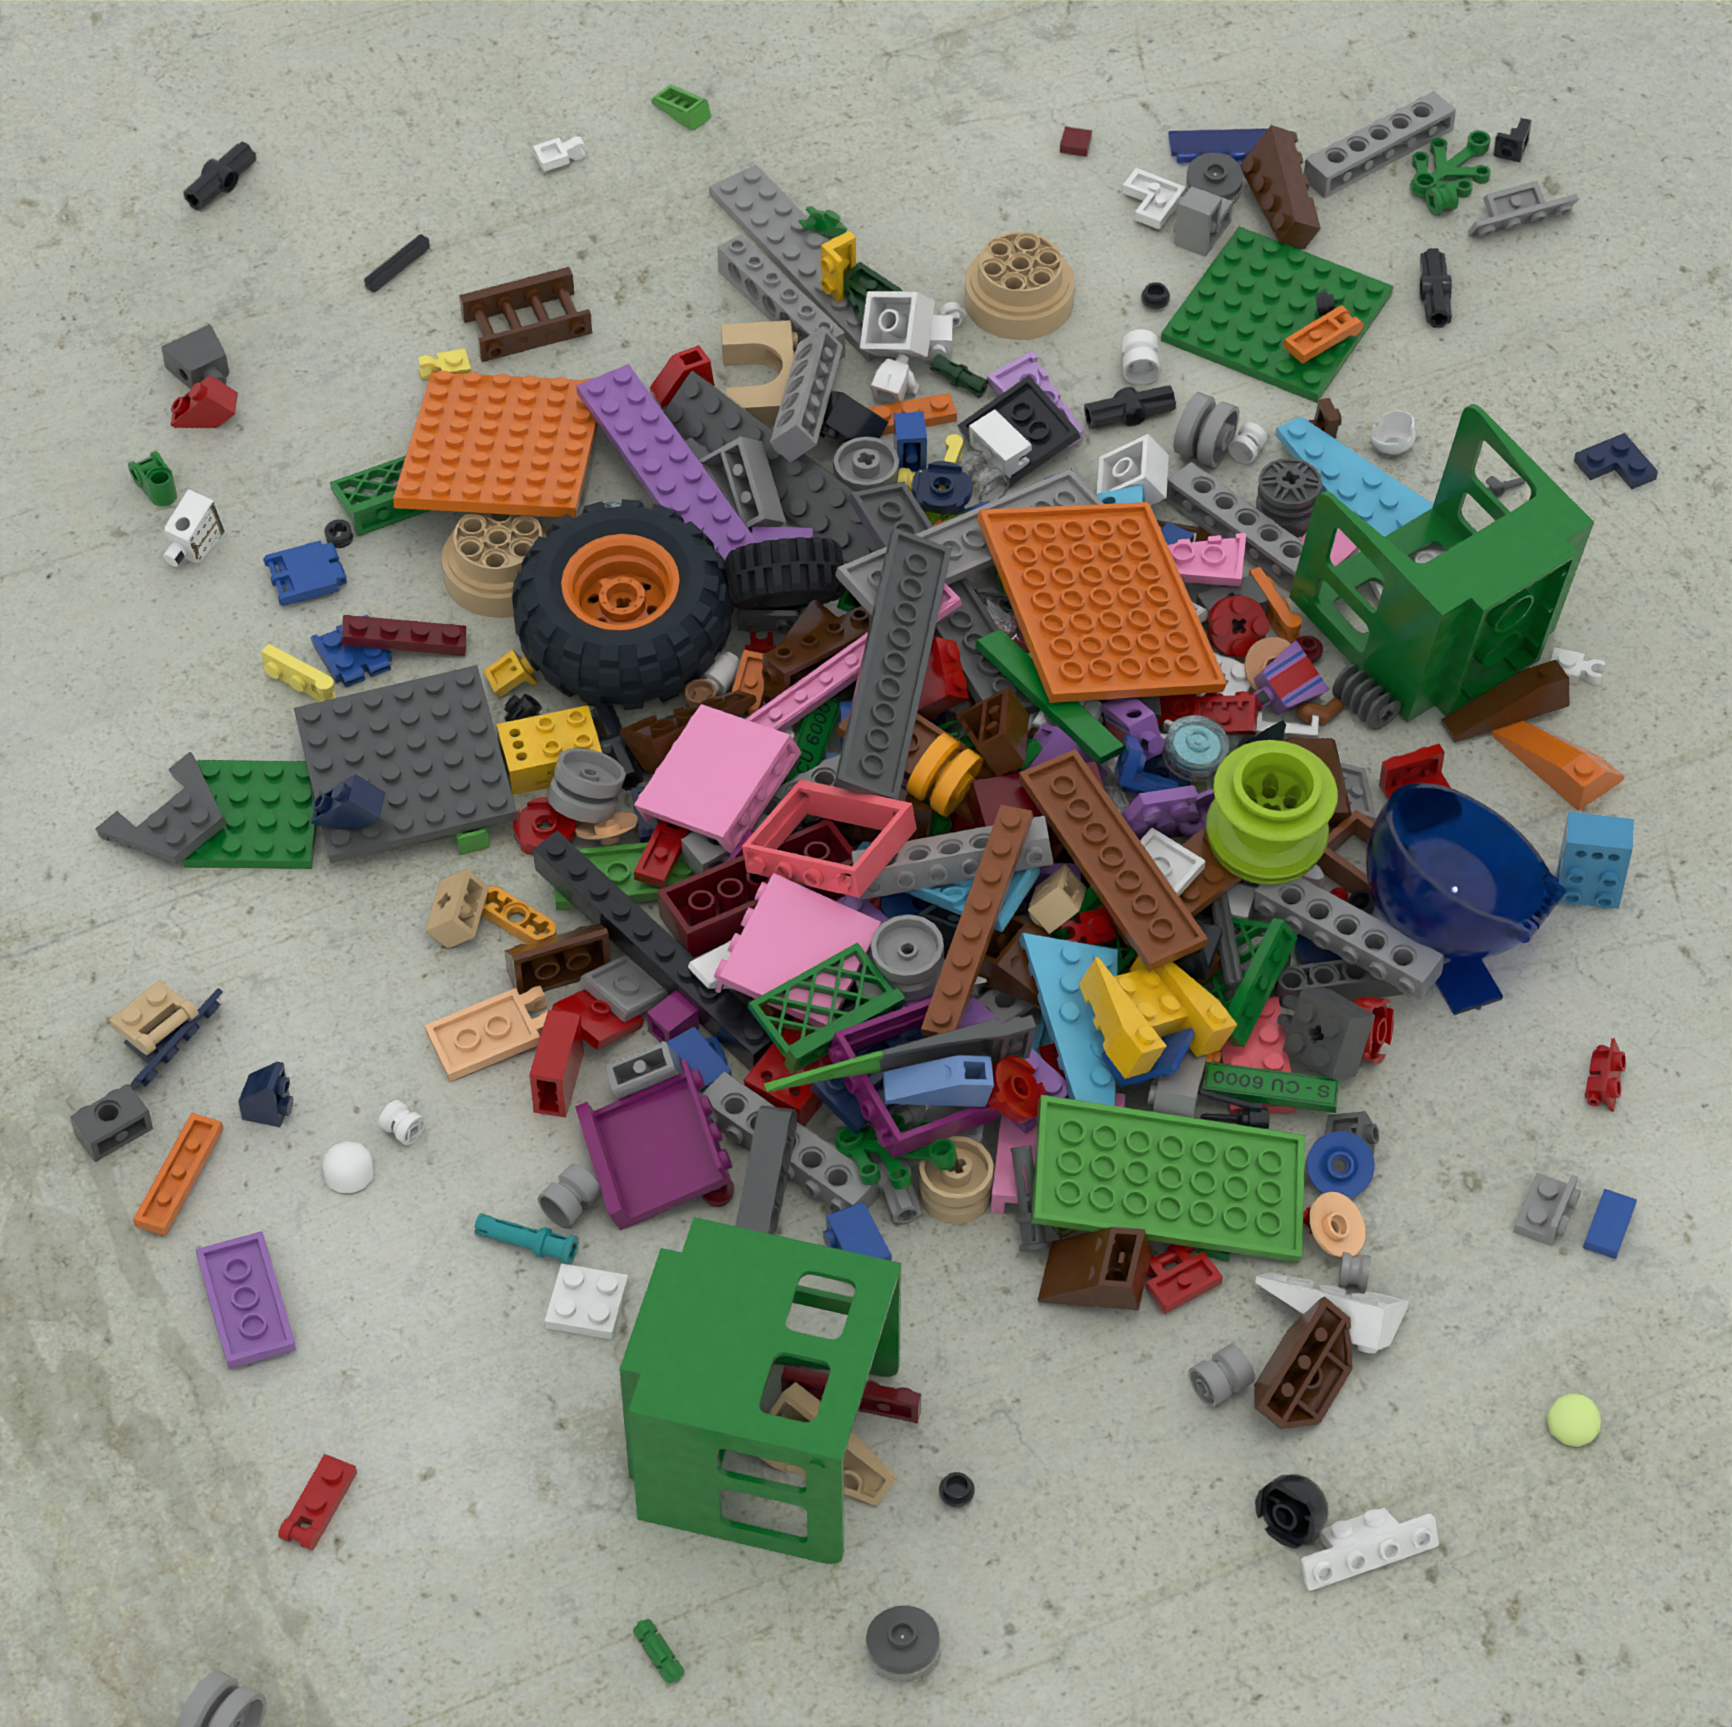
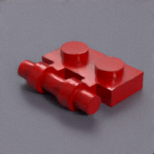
M1171 1244L1168 1246L1167 1251L1158 1256L1151 1255L1147 1277L1149 1276L1153 1279L1146 1282V1290L1164 1314L1222 1284V1274L1204 1251L1191 1257L1190 1253L1196 1251V1247ZM1174 1262L1179 1264L1167 1271L1164 1269V1267Z

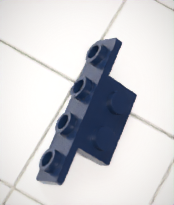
M217 988L198 1009V1016L191 1021L186 1020L158 1042L155 1045L156 1049L149 1055H145L128 1040H125L124 1044L147 1063L131 1082L130 1086L133 1090L140 1083L146 1087L159 1073L154 1068L161 1060L167 1064L180 1050L175 1045L182 1038L189 1041L198 1031L200 1026L196 1022L203 1015L209 1019L220 1007L221 1004L217 999L223 993L221 989Z

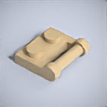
M158 980L111 1017L109 1021L111 1028L142 1053L149 1055L156 1049L155 1045L186 1020H193L199 1013L191 1001L184 1000Z

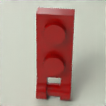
M660 819L634 870V880L665 888L682 853L681 839L685 838L692 831Z
M324 1454L289 1517L282 1522L278 1537L288 1542L292 1539L301 1543V1547L312 1551L318 1544L357 1474L356 1466ZM302 1522L311 1525L307 1529L300 1527Z

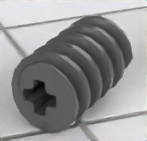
M1350 664L1336 678L1332 694L1335 698L1341 700L1344 706L1349 707L1353 714L1358 715L1361 721L1366 722L1370 729H1381L1398 715L1401 710V703L1399 700L1393 701L1391 693L1384 694L1385 689L1383 686L1378 685L1375 687V679H1367V672L1359 671L1357 664Z

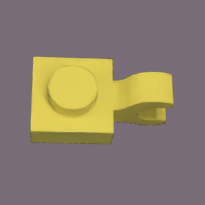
M465 348L437 353V359L429 355L418 357L421 379H429L431 372L438 371L461 374L471 372Z

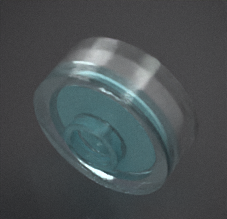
M1185 716L1175 721L1169 728L1162 752L1163 759L1170 771L1178 777L1194 782L1206 781L1215 777L1217 768L1227 756L1229 739L1224 729L1215 721L1203 716Z

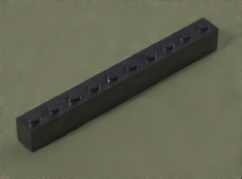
M556 831L533 849L535 870L591 923H598L605 927L608 931L609 939L668 992V995L677 991L694 1005L699 1012V1024L712 1036H716L718 1041L751 1071L774 1042L748 1007L729 989H722L718 993L715 992L716 988H707L688 968L689 963L695 960V958L559 831Z

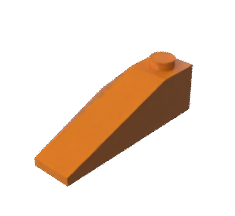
M1525 720L1491 731V735L1578 811L1624 780V775L1603 757Z

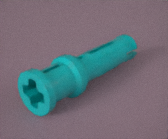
M483 1213L479 1214L474 1226L476 1228L474 1230L476 1235L533 1250V1253L540 1258L549 1256L562 1260L563 1264L571 1265L577 1254L578 1236L571 1235L566 1237L555 1234L547 1227L540 1228L539 1230L532 1229Z

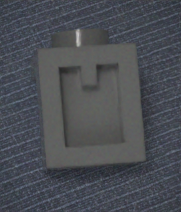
M1366 1111L1328 1115L1325 1134L1335 1131L1353 1133L1367 1143L1374 1155L1375 1144L1379 1142V1130L1377 1125L1373 1124Z

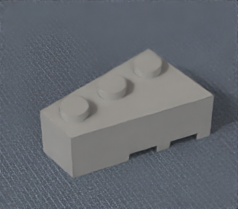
M741 436L699 459L701 465L751 533L752 526L780 527L786 523L762 441Z
M1189 1048L1180 1063L1179 1069L1175 1073L1166 1077L1160 1075L1153 1078V1084L1150 1087L1148 1105L1153 1106V1112L1194 1118L1196 1106H1198L1200 1098L1198 1091L1202 1088L1207 1054L1196 1057Z

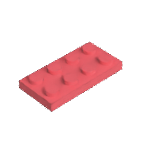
M1268 997L1244 1047L1233 1046L1227 1039L1220 1050L1222 1051L1221 1063L1291 1073L1288 1053L1282 1050L1286 1040L1284 1027L1277 1022L1278 1016L1281 1014L1279 997ZM1262 1103V1107L1267 1108L1269 1114L1296 1112V1108ZM1228 1104L1229 1114L1237 1115L1239 1110L1245 1109Z

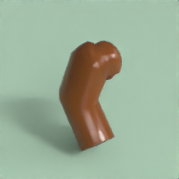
M1333 698L1324 706L1315 703H1302L1297 707L1296 715L1300 720L1310 724L1312 723V715L1319 716L1318 726H1322L1338 715L1344 707L1337 698Z

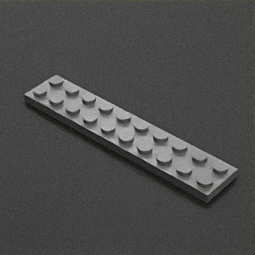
M757 165L709 186V195L801 292L845 332V338L868 362L878 358L860 349L862 328L844 291L843 300L837 302L831 295L825 294L821 287V245L830 240L818 230L807 231L800 225L798 221L800 219H808L807 216Z
M1068 469L915 535L952 548L945 583L949 585L995 565L977 521L979 510L1095 505L1103 503L1071 469ZM887 547L838 567L835 574L837 579L871 616Z

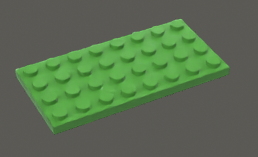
M1041 1095L1038 1100L1031 1223L1088 1232L1109 1227L1145 1229L1149 1241L1299 1263L1303 1253L1305 1135Z

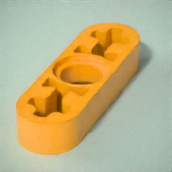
M489 886L481 916L527 944L542 940L550 935H557L556 925L552 919L501 888ZM513 913L525 915L524 920L521 922H511L508 920V917Z

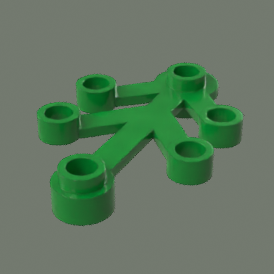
M1480 130L1471 132L1468 136L1467 147L1448 161L1446 158L1447 141L1443 138H1434L1430 144V153L1434 155L1436 170L1433 173L1428 172L1429 155L1422 151L1414 153L1412 167L1416 169L1417 174L1410 182L1411 192L1418 197L1425 198L1427 188H1440L1442 184L1450 182L1455 187L1458 197H1469L1473 186L1470 180H1441L1444 178H1473L1476 183H1487L1491 172L1489 167L1485 165H1478L1476 167L1460 166L1471 157L1482 156L1489 150L1491 139L1489 134Z
M891 1116L901 1133L934 1122L925 1119L918 1122L916 1126L907 1129L902 1116ZM848 1127L842 1128L837 1133L835 1148L841 1154L854 1159L859 1168L858 1172L863 1184L872 1185L881 1178L878 1165L870 1162L865 1152L877 1153L889 1171V1178L893 1188L905 1189L911 1184L912 1180L909 1170L906 1167H902L897 1157L892 1159L887 1149L881 1147L878 1140H875L877 1136L874 1127L860 1131L856 1135ZM938 1139L931 1143L929 1147L923 1146L898 1157L931 1161L932 1165L938 1169L947 1170L954 1166L957 1152L951 1140Z

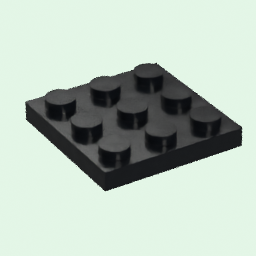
M1030 375L957 425L960 433L970 443L969 425L996 410L1032 445V450L1021 457H1027L1030 462L1011 475V478L1008 480L985 460L1008 488L1081 438L1075 426Z

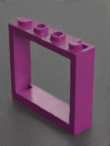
M932 998L835 1032L829 1048L831 1062L835 1064L856 1058L853 1052L855 1050L922 1027ZM867 1074L844 1077L848 1091L851 1094L854 1093L860 1103L863 1117L871 1122L876 1131L879 1144L887 1149L892 1159L930 1145L938 1139H946L994 1121L1000 1113V1110H993L987 1102L986 1107H971L901 1133Z

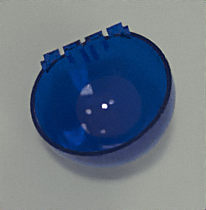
M1430 783L1404 785L1392 793L1380 810L1371 828L1366 849V874L1370 893L1376 907L1390 926L1413 941L1443 954L1445 959H1484L1502 954L1521 943H1528L1566 894L1565 888L1558 883L1559 879L1550 873L1540 854L1518 829L1493 809L1454 789Z

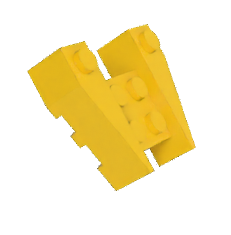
M1138 956L1130 968L1131 972L1113 977L1104 963L1097 957L1078 984L1085 1002L1091 1003L1095 1013L1093 1022L1096 1030H1101L1105 1041L1102 1044L1104 1050L1125 1079L1147 1073L1151 1070L1166 1048L1161 1037L1192 1028L1195 1035L1189 1048L1196 1057L1221 1050L1237 1026V1023L1220 1001L1173 962L1149 972Z

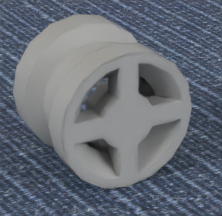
M1343 1252L1338 1286L1346 1287L1352 1284L1361 1290H1366L1371 1256L1363 1255L1358 1258L1353 1257L1351 1253Z

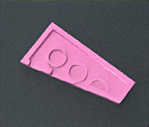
M1238 533L1235 535V538L1221 539V535L1209 536L1208 541L1190 542V539H1181L1175 544L1168 545L1183 582L1241 587L1246 533Z

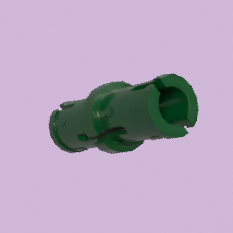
M937 354L931 362L930 371L945 377L950 381L951 385L965 388L978 397L985 393L989 381L969 371L968 367L964 364L958 365L941 354Z

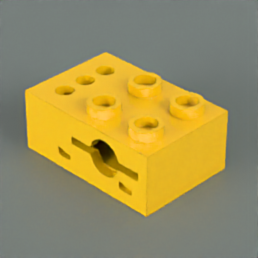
M588 705L496 724L498 744L512 795L549 788L555 776L554 770L559 755L567 749L583 748L602 753Z

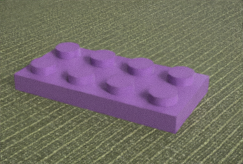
M263 1231L195 1249L228 1369L296 1351L295 1341Z

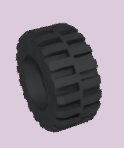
M780 538L778 540L750 543L729 551L725 559L730 599L732 605L740 610L801 609L807 607L815 599L821 604L836 601L846 591V587L835 576L837 568L844 565L842 548L837 541L829 538Z

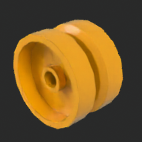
M946 733L938 736L925 751L914 768L906 786V792L919 801H924L930 797V808L944 817L951 814L967 795L972 780H976L980 773L984 760L983 757L971 749H966L959 753L960 742Z

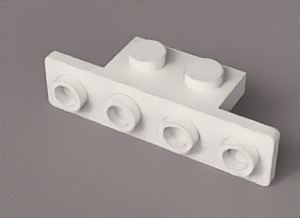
M1384 1507L1369 1510L1364 1515L1346 1521L1335 1522L1332 1526L1324 1528L1320 1533L1321 1542L1327 1549L1301 1559L1305 1586L1309 1591H1313L1438 1547L1439 1539L1435 1517L1429 1513L1399 1524Z

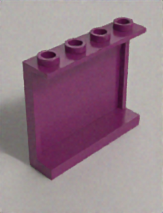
M686 1059L681 1060L684 1069L683 1073L594 1111L588 1102L575 1106L608 1214L620 1230L732 1183L728 1169L733 1168L727 1151L720 1148L719 1142L724 1139L718 1124L711 1121L710 1115L714 1114L711 1101L707 1095L703 1096L701 1088L705 1087L704 1079L699 1069L693 1070Z

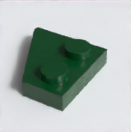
M860 261L843 277V291L861 328L863 327L867 291L902 292L901 288Z

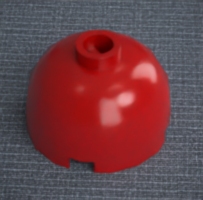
M1360 997L1354 999L1353 1003L1375 1015L1361 1061L1380 1063L1386 1056V1054H1379L1384 1042L1390 1045L1393 1035L1394 1010L1387 1008L1386 1005L1391 1003L1390 999L1379 997Z

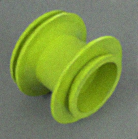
M1263 740L1245 744L1233 750L1223 759L1214 777L1213 792L1215 799L1211 803L1206 817L1208 841L1215 858L1232 874L1257 884H1284L1306 875L1314 868L1325 852L1329 840L1328 822L1333 816L1338 802V789L1330 769L1311 751L1299 745L1278 740Z

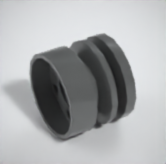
M1281 458L1271 461L1262 469L1259 475L1256 509L1297 538L1307 533L1316 497L1322 490L1321 475L1314 466L1300 459Z

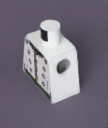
M188 489L165 526L164 533L170 546L163 554V558L167 563L175 567L180 564L183 558L198 563L223 537L226 531L213 500Z

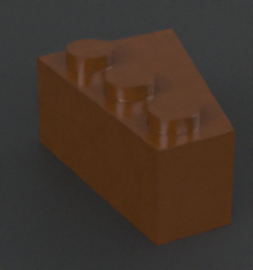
M1009 686L956 715L974 746L997 777L1007 772L1013 773L1025 763L1030 715Z

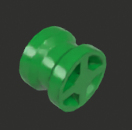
M1450 182L1442 184L1440 188H1427L1425 192L1427 207L1433 215L1441 214L1445 209L1452 211L1458 207V195L1455 187Z

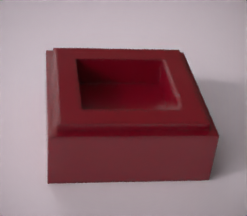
M1065 126L1060 143V153L1087 156L1092 139V130Z

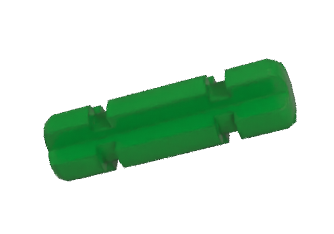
M640 1620L633 1628L634 1635L640 1643L644 1642L642 1647L656 1668L662 1669L660 1674L665 1682L668 1684L678 1682L684 1675L683 1667L678 1660H673L675 1659L674 1653L660 1633L656 1634L658 1629L652 1620Z

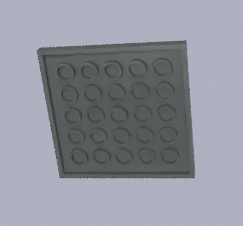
M478 665L294 708L315 799L320 793H325L335 787L340 781L343 782L355 774L386 792L380 818L361 830L321 826L330 864L518 819Z

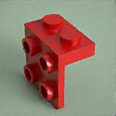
M1440 744L1421 747L1414 752L1393 756L1382 762L1379 787L1403 827L1407 830H1413L1459 815L1462 811L1460 801L1442 774L1445 752Z

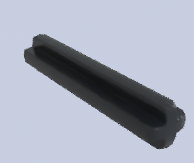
M419 234L364 278L366 289H369L371 292L377 291L430 248L428 237Z

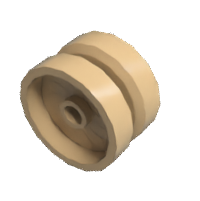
M951 1136L946 1139L951 1140L955 1145L957 1159L954 1166L947 1170H940L932 1165L931 1161L920 1160L918 1195L922 1207L931 1217L943 1223L963 1224L972 1222L982 1216L990 1206L994 1164L990 1153L981 1143L968 1137Z

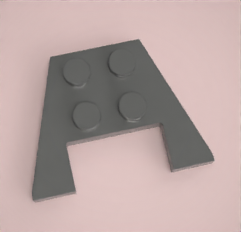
M189 752L168 769L172 777L185 787L183 790L175 794L172 799L152 813L137 827L116 811L96 827L95 830L99 837L108 841L109 838L116 840L124 847L131 848L133 846L142 849L145 854L178 865L226 826V823L194 755Z

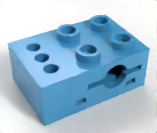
M1568 812L1556 869L1555 902L1619 909L1633 850L1634 819Z

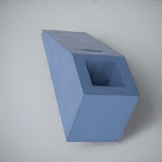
M956 1055L885 1071L882 1074L885 1104L986 1107L994 1087L991 1056Z

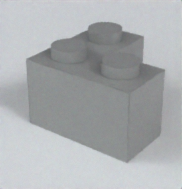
M1191 186L1184 196L1181 195L1175 206V211L1178 212L1173 229L1176 233L1175 245L1206 257L1231 223L1233 201Z

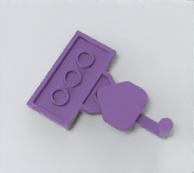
M1194 785L1140 793L1124 810L1122 816L1139 840L1151 828H1154L1170 839L1181 834L1192 837L1206 826L1207 813L1215 796L1213 789L1198 794Z

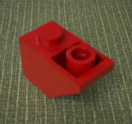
M700 345L673 354L650 386V392L661 408L669 405L691 371L699 374L715 386L711 360Z
M209 375L202 382L195 383L188 393L183 397H178L173 402L171 407V426L174 428H218L235 414L238 392Z

